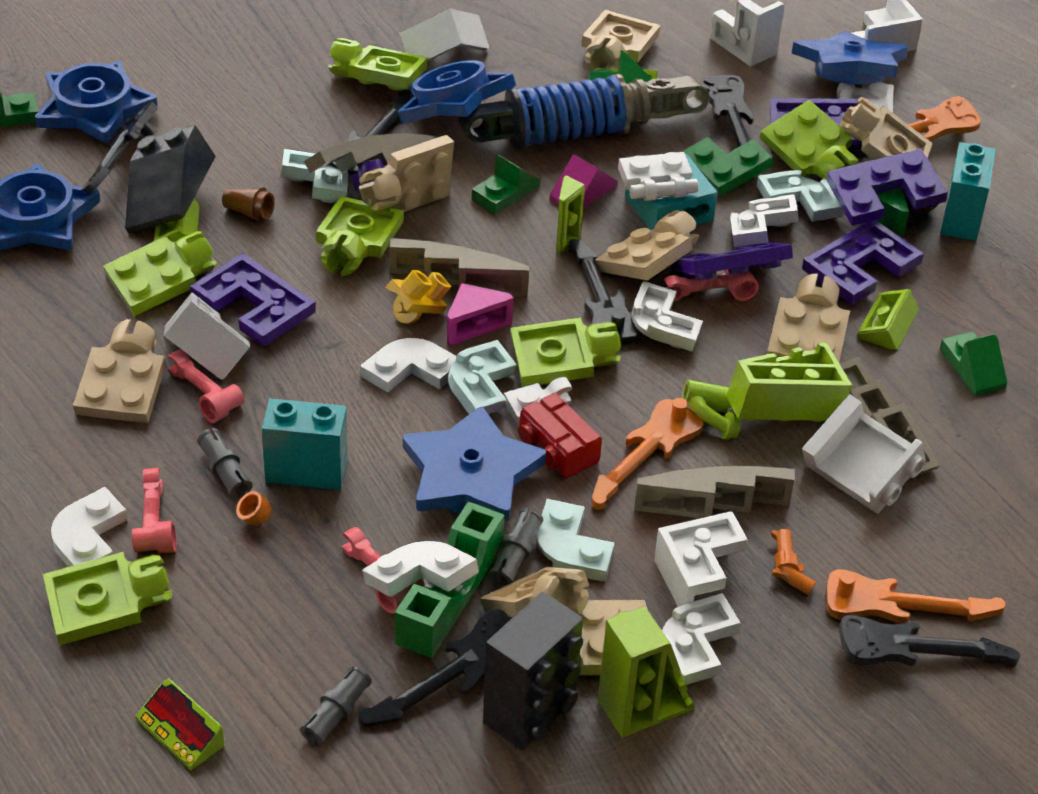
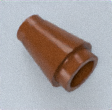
M263 187L227 188L222 196V205L224 208L260 221L268 219L272 215L275 207V198L271 192H268Z

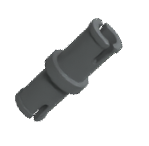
M212 428L211 430L214 438L209 429L203 431L198 436L197 443L210 461V470L215 476L221 478L232 498H238L235 489L243 497L251 491L253 484L239 465V456L234 450L228 448L218 429Z
M522 508L510 534H506L500 544L502 550L489 572L490 578L497 584L501 585L504 576L506 577L504 586L513 583L522 561L529 558L532 552L531 543L544 520L542 515L536 510L532 509L529 517H527L529 508Z
M351 665L333 690H327L321 696L320 706L307 722L300 727L302 736L313 745H323L325 739L340 720H346L353 711L352 705L372 683L369 674L362 668Z

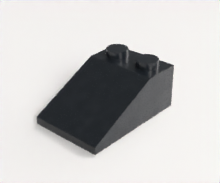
M196 125L183 129L177 127L170 130L167 134L157 137L150 135L143 138L137 144V150L130 160L125 221V229L128 233L185 217L216 157Z

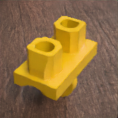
M412 270L405 280L392 279L386 288L399 295L393 304L395 318L401 323L411 324L415 323L422 313L442 314L448 307L442 298L449 291L451 285L438 272H431L427 277L419 270Z

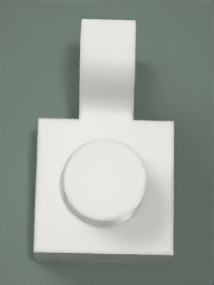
M566 377L553 380L544 390H542L539 383L504 393V397L507 399L505 406L519 428L520 411L522 408L535 401L539 403L542 398L554 392L568 405L572 404V400L567 393L572 390V386Z

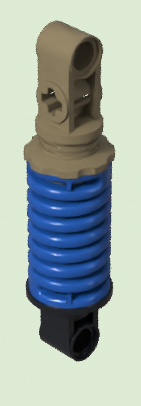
M615 74L606 79L595 78L592 81L584 79L580 82L571 81L568 84L564 82L557 85L548 84L545 87L539 85L534 88H507L504 101L479 104L469 116H459L458 120L461 128L473 142L483 143L510 138L515 149H522L529 144H542L544 139L548 143H553L556 139L565 141L568 139V136L570 139L575 140L580 135L583 138H588L592 134L594 136H601L603 132L607 135L626 134L629 132L631 122L644 124L649 119H665L676 115L699 113L708 106L710 94L692 76L669 79L659 78L644 82L642 79H634L630 83H625L621 74ZM695 90L694 95L691 98L686 99L687 95L691 91ZM483 119L478 127L471 128L475 120Z

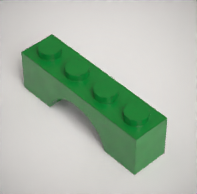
M468 501L450 529L447 544L476 558L479 573L449 592L431 582H428L424 587L413 584L395 611L396 645L431 659L434 657L502 549L500 544L504 536V514Z

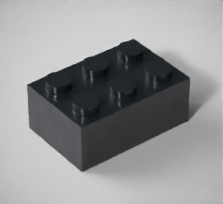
M542 591L486 642L483 723L520 750H523L533 739H541L548 731L551 722L559 714L568 713L578 699V692L576 691L578 676L581 671V666L579 665L580 650L584 642L582 638L583 617Z

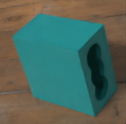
M959 142L949 183L947 202H945L940 234L977 241L990 190L995 148L984 147L976 143Z
M687 154L685 156L692 170V179H697L698 192L686 193L685 197L674 198L673 195L657 196L656 200L644 201L643 198L631 199L629 189H625L626 200L650 230L655 228L656 223L661 218L677 210L679 212L685 211L691 215L696 225L714 221L718 192Z
M269 398L262 425L265 483L342 490L348 462L347 406Z

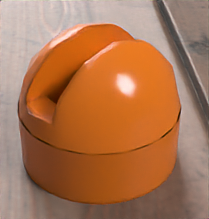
M251 491L240 499L237 504L236 513L247 524L258 526L260 523L263 524L269 520L272 513L271 504L260 493Z

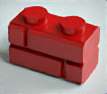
M555 392L542 398L539 403L535 401L523 407L520 411V426L518 428L520 439L523 443L546 450L545 465L549 469L555 468L567 479L579 473L582 468L585 470L599 462L602 437Z

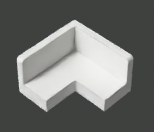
M739 0L736 5L735 18L722 9L713 13L710 39L750 67L777 55L785 5L779 1L761 8L751 0Z
M887 0L886 8L866 11L864 13L863 22L867 26L866 30L852 33L870 41L908 45V51L917 49L923 19L907 0Z
M448 9L399 33L405 52L428 57L427 61L459 46L481 51L489 49L479 15L454 9Z
M194 293L188 296L165 325L164 336L219 379H224L250 347V343L246 338L222 321L220 314Z
M732 511L658 528L654 561L678 607L693 602L696 595L725 589L726 576L716 557L745 551L748 541Z

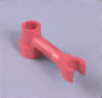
M728 269L724 270L723 274H717L716 278L705 280L688 279L686 277L679 278L676 275H671L664 279L669 288H674L673 290L677 291L674 302L688 296L692 292L726 287L727 290L729 289L736 300L747 301L753 298L759 290V284L751 272L729 274Z
M179 349L167 355L175 363L167 368L169 373L174 377L187 379L205 394L199 398L198 403L202 415L210 423H216L229 415V411L244 403V395L237 385L232 384L222 389L195 368L194 363L183 350Z
M159 467L143 469V527L132 529V545L135 553L158 550L159 554L173 553L177 550L174 522H159L160 497L163 492V479L159 480Z
M353 527L342 533L349 542L341 546V548L349 557L362 560L367 566L376 562L381 557L371 547V543L358 527ZM423 578L413 583L422 587L425 586ZM413 584L392 597L376 590V596L380 605L388 613H395Z

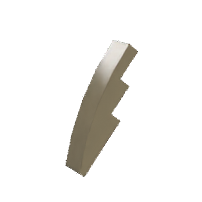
M408 133L373 135L346 141L319 151L306 159L304 163L309 173L333 162L336 163L341 173L356 167L360 163L381 159L384 167L389 164L391 153L435 138L433 135Z
M390 238V274H410L412 270H419L428 277L431 272H438L450 285H458V290L461 283L510 293L516 297H528V265L462 246L431 241Z
M859 357L839 363L853 385L850 395L862 402L863 412L911 444L915 439L923 442L926 462L918 475L938 469L940 466L938 460L905 404H895L882 380L873 382Z
M714 466L677 470L638 478L634 510L704 518L712 516L713 509L750 513L752 502L790 506L795 469L762 466Z

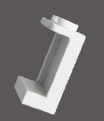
M850 394L802 448L805 464L808 468L877 514L886 504L890 506L897 500L904 483L910 477L915 478L922 471L926 462L923 442L915 439L911 444L863 412L862 402Z

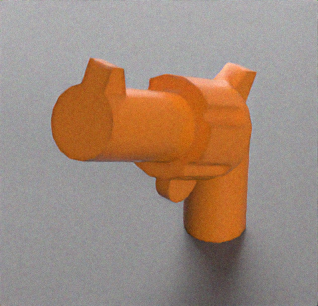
M788 529L772 530L771 537L777 542V553L774 555L775 568L772 570L771 576L782 578L786 583L809 596L816 585V581L802 574L804 565L798 562V555L793 551L791 531Z

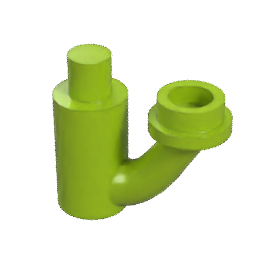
M687 379L682 392V398L687 401V406L700 419L720 430L722 439H736L740 431L741 419L734 416V413L727 412L729 408H732L726 397L729 387ZM716 411H718V412H723V413H726V414H725V416H722V415H720L719 413H717Z

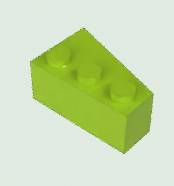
M827 342L817 343L814 350L803 352L804 350L798 347L791 349L789 355L778 358L775 353L738 360L726 397L738 419L748 421L812 420L821 422L826 421L848 397L853 385Z
M645 606L629 612H620L606 620L597 701L621 738L695 709L687 693V685L679 672L681 669L671 643Z

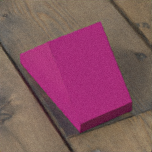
M573 154L551 191L549 200L559 206L564 176H569L584 184L583 208L615 188L618 180Z
M461 283L447 315V343L449 346L511 325L513 318V296L510 293Z

